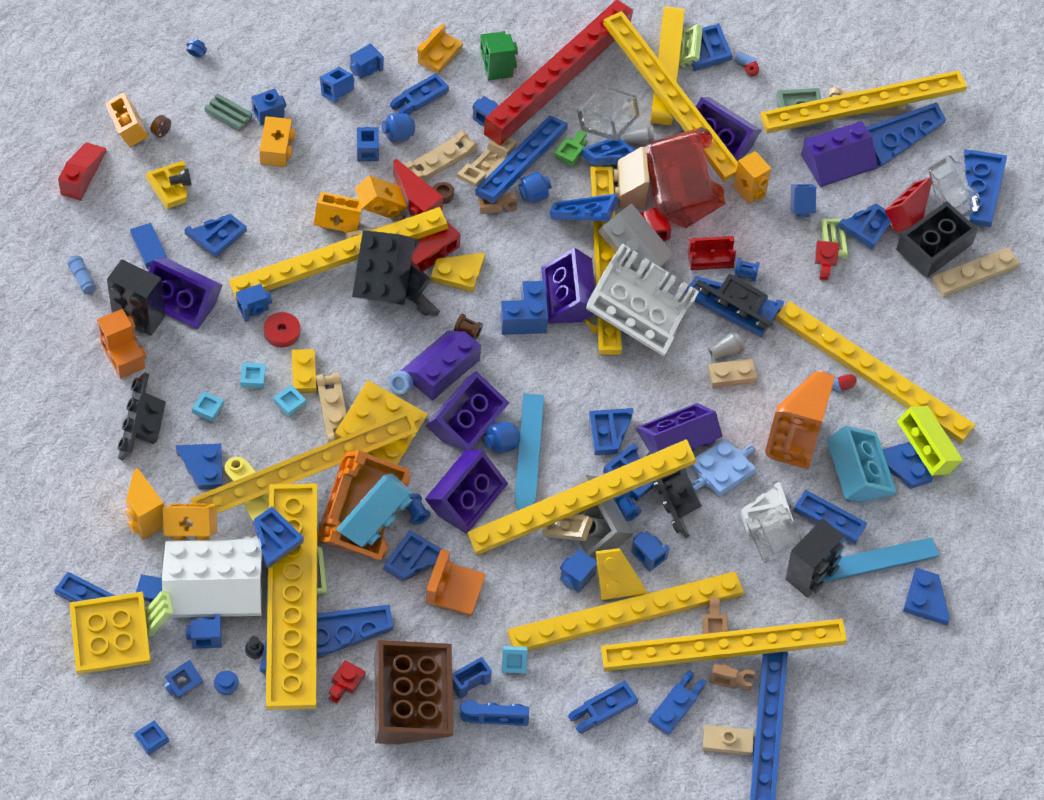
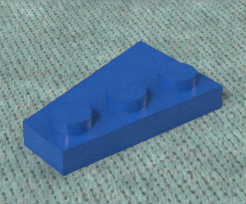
M617 193L559 201L554 202L549 213L551 220L610 221L619 200Z

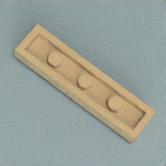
M1006 247L934 275L932 282L942 297H946L1019 268L1020 262L1011 249Z

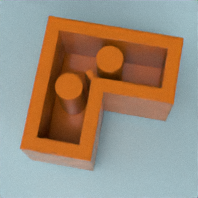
M120 309L98 318L101 345L119 378L121 379L145 369L144 359L147 356L142 345L138 346L136 343L137 337L133 330L135 329V324L132 317L126 316L124 310Z

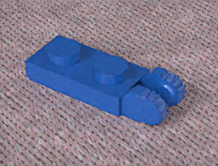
M435 73L403 91L401 95L391 101L389 106L392 110L400 108L398 113L411 115L413 111L449 92V86Z
M690 670L684 675L680 683L674 686L649 718V723L668 736L696 702L697 696L707 683L701 679L692 692L687 690L685 687L694 676V673Z
M623 681L584 702V705L568 714V718L570 721H575L586 713L589 714L591 718L581 722L576 728L578 733L581 734L590 730L594 725L597 726L638 704V698L627 682Z
M467 700L460 704V718L466 723L527 726L529 723V707L522 704L505 706L497 703H486L485 705H479L475 700Z

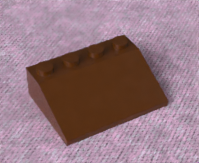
M378 640L374 653L375 743L406 744L452 737L454 734L452 644Z

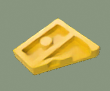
M184 160L146 173L145 179L166 209L184 204L187 201L186 186H183L182 183L170 185L169 181L170 176L179 175V172L185 169Z
M485 253L437 259L431 274V282L474 292L485 260Z
M620 548L596 551L599 591L602 600L647 594L646 588Z

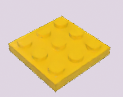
M367 380L333 437L339 439L408 410L419 431L428 414ZM417 433L370 451L368 454L398 465Z
M143 591L69 603L77 675L151 664Z

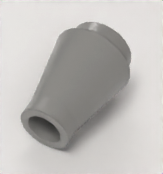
M648 125L629 132H623L624 142L628 145L650 147V145L655 144L653 127L648 128Z
M729 333L708 349L713 360L739 354L744 349V345L738 333Z

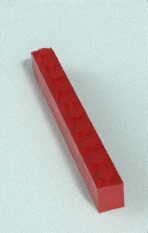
M615 0L485 118L483 135L501 146L615 41L603 25L604 19L622 11L631 22L633 9L619 0Z

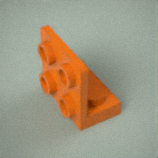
M441 549L426 589V603L472 616L485 580V573L453 564L450 561V551Z

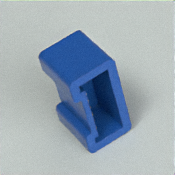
M483 657L452 673L453 690L460 699L467 696L468 691L478 685H486L491 682L492 670Z

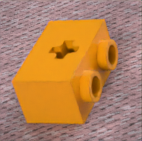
M125 93L105 103L119 135L129 147L149 137L136 107Z
M266 116L259 151L260 164L286 167L287 160L292 158L293 146L290 145V142L295 141L296 128H292V119Z
M754 151L738 160L733 187L748 204L755 200L759 201L767 193L772 168Z
M369 175L355 187L361 208L393 220L407 208L401 187Z
M321 191L316 205L313 225L324 229L339 230L344 233L358 231L363 210L359 199Z
M170 503L164 506V536H172L173 540L187 539V536H195V540L210 539L209 536L217 533V505Z

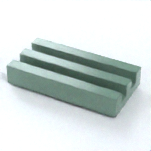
M218 93L215 95L214 100L211 99L210 105L204 107L206 113L238 131H241L253 118L252 112ZM216 107L217 109L223 111L225 114L221 113L220 111H218V110H216V109H214V108Z

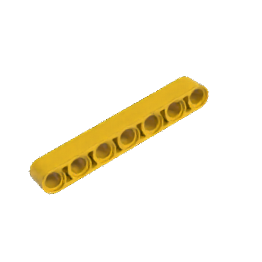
M664 6L658 59L677 82L685 9ZM654 92L650 123L671 126L673 115Z

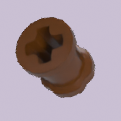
M461 314L456 321L454 331L466 332L476 341L482 331L483 323L472 321L466 318L465 314Z

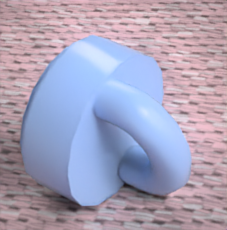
M405 371L396 372L389 379L390 389L397 395L405 394L414 387L412 377Z

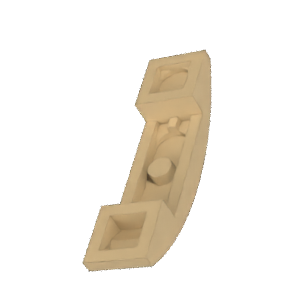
M508 138L500 146L491 140L487 150L472 165L467 163L457 173L456 177L474 187H478L514 151L518 142Z

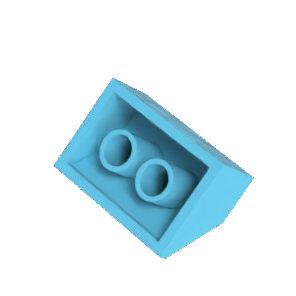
M845 425L826 439L845 499L862 503L897 493L877 433Z
M394 474L383 475L336 530L361 547H365L368 544L372 546L381 537L378 534L384 526L386 528L390 527L396 520L394 516L399 509L403 511L412 502L410 497L414 492Z

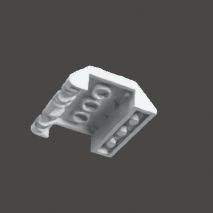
M622 244L590 296L586 309L664 357L674 339V332L699 291L690 286L681 299L680 297L688 286L687 283L683 282L673 296L667 291L674 284L676 277L671 274L664 286L661 287L669 272L653 262L645 274L642 275L650 261L646 258L642 260L637 271H633L629 267L636 260L638 253L633 250L624 264L623 261L628 255L630 248Z
M249 536L244 539H236V537H230L229 539L227 537H210L208 540H188V538L173 540L168 538L165 542L162 591L170 593L173 614L169 618L215 617V615H220V617L261 616L263 555L257 536H254V538Z

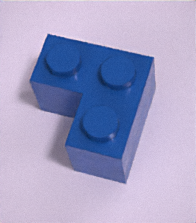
M522 281L521 300L501 301L500 321L502 335L547 333L548 311L545 281Z

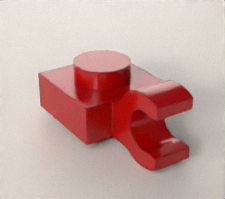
M817 240L814 264L821 265L819 280H829L831 266H837L839 243Z
M344 660L332 677L334 685L329 690L331 695L328 699L337 704L346 691L353 694L365 678L366 671Z

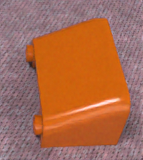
M825 371L812 373L777 406L765 454L769 458L809 469L835 375Z
M360 450L345 453L319 526L317 542L374 560H381L388 551L386 538L383 537L385 526L378 533L381 537L372 546L368 544L365 547L359 546L336 529L383 475L394 474L408 487L410 483V469Z

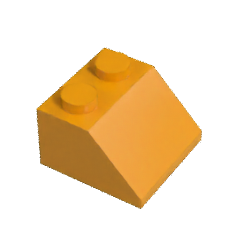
M137 468L133 471L126 498L127 510L125 512L129 518L127 524L133 534L138 533L140 538L144 540L163 528L164 502Z

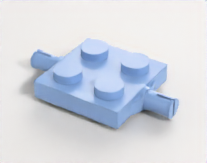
M725 438L695 458L697 463L690 466L698 475V479L692 482L695 491L706 486L720 497L754 475L756 468L747 460V457L756 452L755 447L749 444L744 449L739 450Z

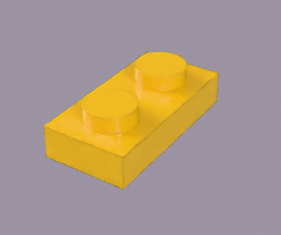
M315 349L292 350L293 387L299 393H316Z

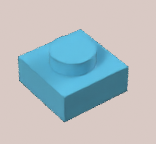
M242 363L241 387L264 388L266 365Z
M291 385L274 397V403L289 418L306 405V399Z
M203 391L194 404L192 413L213 422L224 406V400Z
M503 646L502 672L526 673L527 647Z

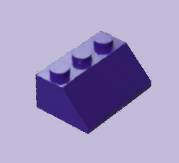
M701 97L696 105L697 110L737 162L742 159L753 147L762 130L710 97ZM682 130L681 135L692 141L687 133Z
M862 121L804 139L801 156L819 187L878 168L872 136Z
M574 247L541 267L542 281H545L548 323L582 322L594 315L593 312L586 309L588 300L595 289L591 257Z
M166 257L153 260L149 272L161 277L165 314L195 329H199L216 305L223 285Z
M447 331L400 371L409 373L412 377L413 385L433 401L480 361L481 345L466 332Z
M476 371L462 382L425 426L442 442L464 451L470 450L510 402Z
M698 403L636 427L637 432L651 454L686 439L692 452H694L696 447L714 444L716 439L723 437L716 411Z
M465 450L426 496L425 500L437 516L462 532L468 533L508 485V482L483 450Z

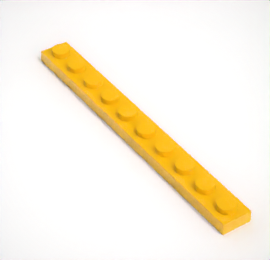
M621 11L604 19L603 25L724 182L734 177L738 164L737 160L625 14Z
M960 70L763 111L760 112L759 118L766 134L966 92L967 85Z
M591 166V197L614 194L613 167ZM614 210V212H613V214H612L610 220H611L613 217H615V210ZM592 221L595 287L616 254L598 233L599 229L609 221ZM597 316L598 355H621V330Z
M438 207L372 231L401 234L417 240L448 229V224L441 208ZM362 234L230 279L229 283L235 299L236 292L258 284H262L264 291H270L358 260Z
M791 301L776 315V321L908 409L914 406H928L945 433L960 444L974 430L976 424Z
M408 410L190 499L191 504H216L217 514L268 494L269 484L295 483L339 465L347 452L360 450L368 453L415 434L418 430Z
M686 439L468 532V535L478 556L697 462Z
M734 571L510 628L507 630V635L511 646L527 647V650L530 651L706 606L710 598H719L721 602L741 597L744 591L737 573Z
M843 619L603 645L601 646L604 672L839 646L846 645L847 638Z

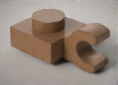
M516 193L502 195L494 204L478 197L480 214L502 212V208L508 211L517 210L515 202L517 201Z
M710 598L708 614L702 615V634L728 632L727 614H720L719 598Z
M714 663L709 683L732 689L734 686H738L743 690L749 691L751 690L752 683L746 682L744 678L753 679L755 672L746 669L737 673L738 669H734L730 665Z

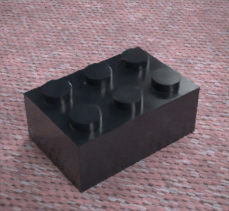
M946 201L900 234L896 250L928 278L970 247L975 240L978 228Z
M363 230L352 297L404 305L415 238L401 234Z
M121 259L107 278L111 311L113 313L123 309L126 316L132 317L136 331L152 336L166 317L161 277Z
M822 518L791 550L785 580L806 597L812 592L817 593L824 585L822 580L827 575L832 577L840 567L838 563L842 558L841 552L844 549L843 542L845 536Z

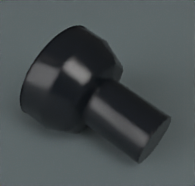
M188 168L181 170L179 175L169 177L170 185L180 183L183 186L192 185Z
M257 636L250 637L245 645L246 655L251 659L262 657L264 644Z

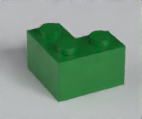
M505 31L480 34V51L488 81L513 77L514 68H517L515 55H518L517 43L513 42L511 34H506Z

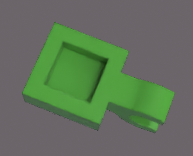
M579 130L572 141L566 138L555 151V159L573 167L582 156V149L588 143V140L585 139L587 133Z

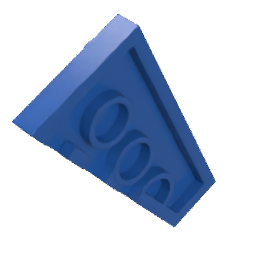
M937 102L866 127L872 136L879 167H882L945 123L946 118Z
M964 149L969 221L973 225L991 227L1007 162V155Z
M695 276L685 290L684 295L690 286L698 290L699 287L695 284L696 279L717 291L723 283ZM700 292L698 293L694 302L761 338L765 334V330L755 325L756 320L751 317L747 319L742 318L735 313L737 309L730 305L728 308L723 307L716 302L718 298L711 294L709 297H706ZM767 299L758 314L773 322L776 315L783 308L784 301L776 300L775 302Z
M390 604L317 613V658L393 631Z

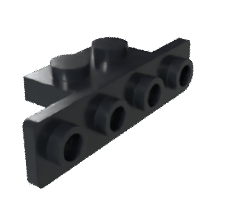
M411 260L405 298L413 301L418 306V311L426 316L438 315L440 310L422 294L431 279Z
M730 273L718 291L696 279L695 284L699 287L698 291L706 297H709L710 294L718 298L717 303L725 308H728L729 305L737 309L735 313L744 319L751 317L756 320L755 325L765 331L767 328L775 329L776 326L773 322L758 314L768 298L767 294Z
M146 372L139 378H135L131 385L133 393L126 407L128 415L122 425L124 433L117 447L119 450L118 459L122 461L132 453L135 437L151 444L158 441L166 401L145 393L149 374Z
M650 452L645 454V456L651 455ZM684 468L653 483L658 493L663 494L665 498L662 501L668 514L671 513L674 518L671 521L677 534L681 533L687 538L690 535L682 517L702 507V504Z

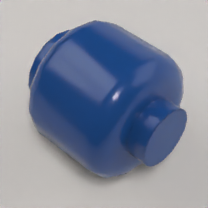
M391 113L387 116L386 121L382 122V133L386 134L389 141L405 142L414 135L415 122L406 113Z
M535 172L521 178V184L518 185L523 200H527L531 204L548 198L549 189L552 188L548 176L543 177L540 172Z
M508 421L488 427L484 437L485 445L496 454L514 450L520 441L519 429Z

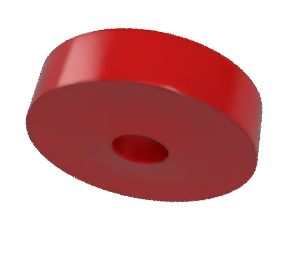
M286 312L272 314L264 323L265 339L275 347L283 348L293 345L300 337V323L298 319Z

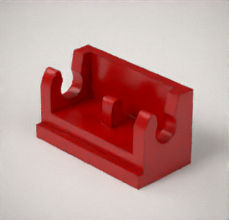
M734 236L690 238L687 251L690 271L734 268L736 250H733Z

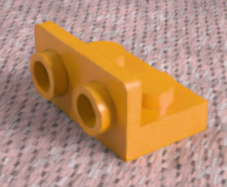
M441 24L437 29L432 30L425 42H421L418 46V63L439 75L463 48V42L447 34L446 25Z

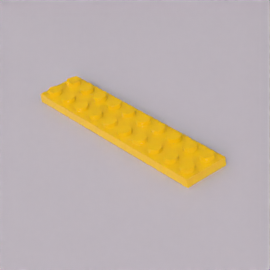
M317 483L269 484V508L272 506L304 537V543L268 568L266 709H317L318 486Z

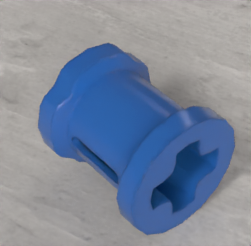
M738 258L734 276L750 278L756 282L760 262L750 263L742 261V258Z
M630 491L613 498L626 522L635 519L642 512L640 507L635 505Z
M418 493L412 494L410 497L412 502L405 509L408 510L411 516V523L419 525L427 521L431 513L422 504V496Z

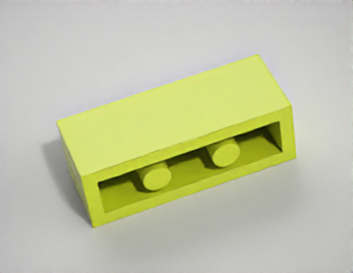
M928 406L910 407L897 420V423L932 476L948 475L963 461Z

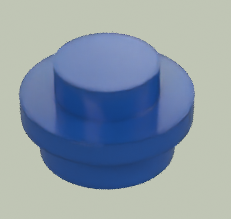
M193 39L187 41L186 51L190 55L201 58L203 54H206L207 48L201 40Z
M222 671L215 676L214 687L219 693L230 695L237 690L239 680L234 672Z

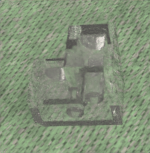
M949 155L928 168L934 195L942 204L948 201L964 217L979 209V194L975 188L968 186V182L963 175L965 169L959 160L955 161Z

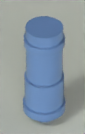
M75 255L70 257L67 265L77 279L80 289L84 294L94 292L96 289L95 283L88 273L83 258Z

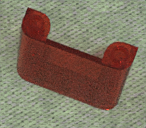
M701 127L653 141L645 146L656 209L663 218L684 228H688L726 204L724 189L720 184L710 180L704 148L712 145V134L709 130Z

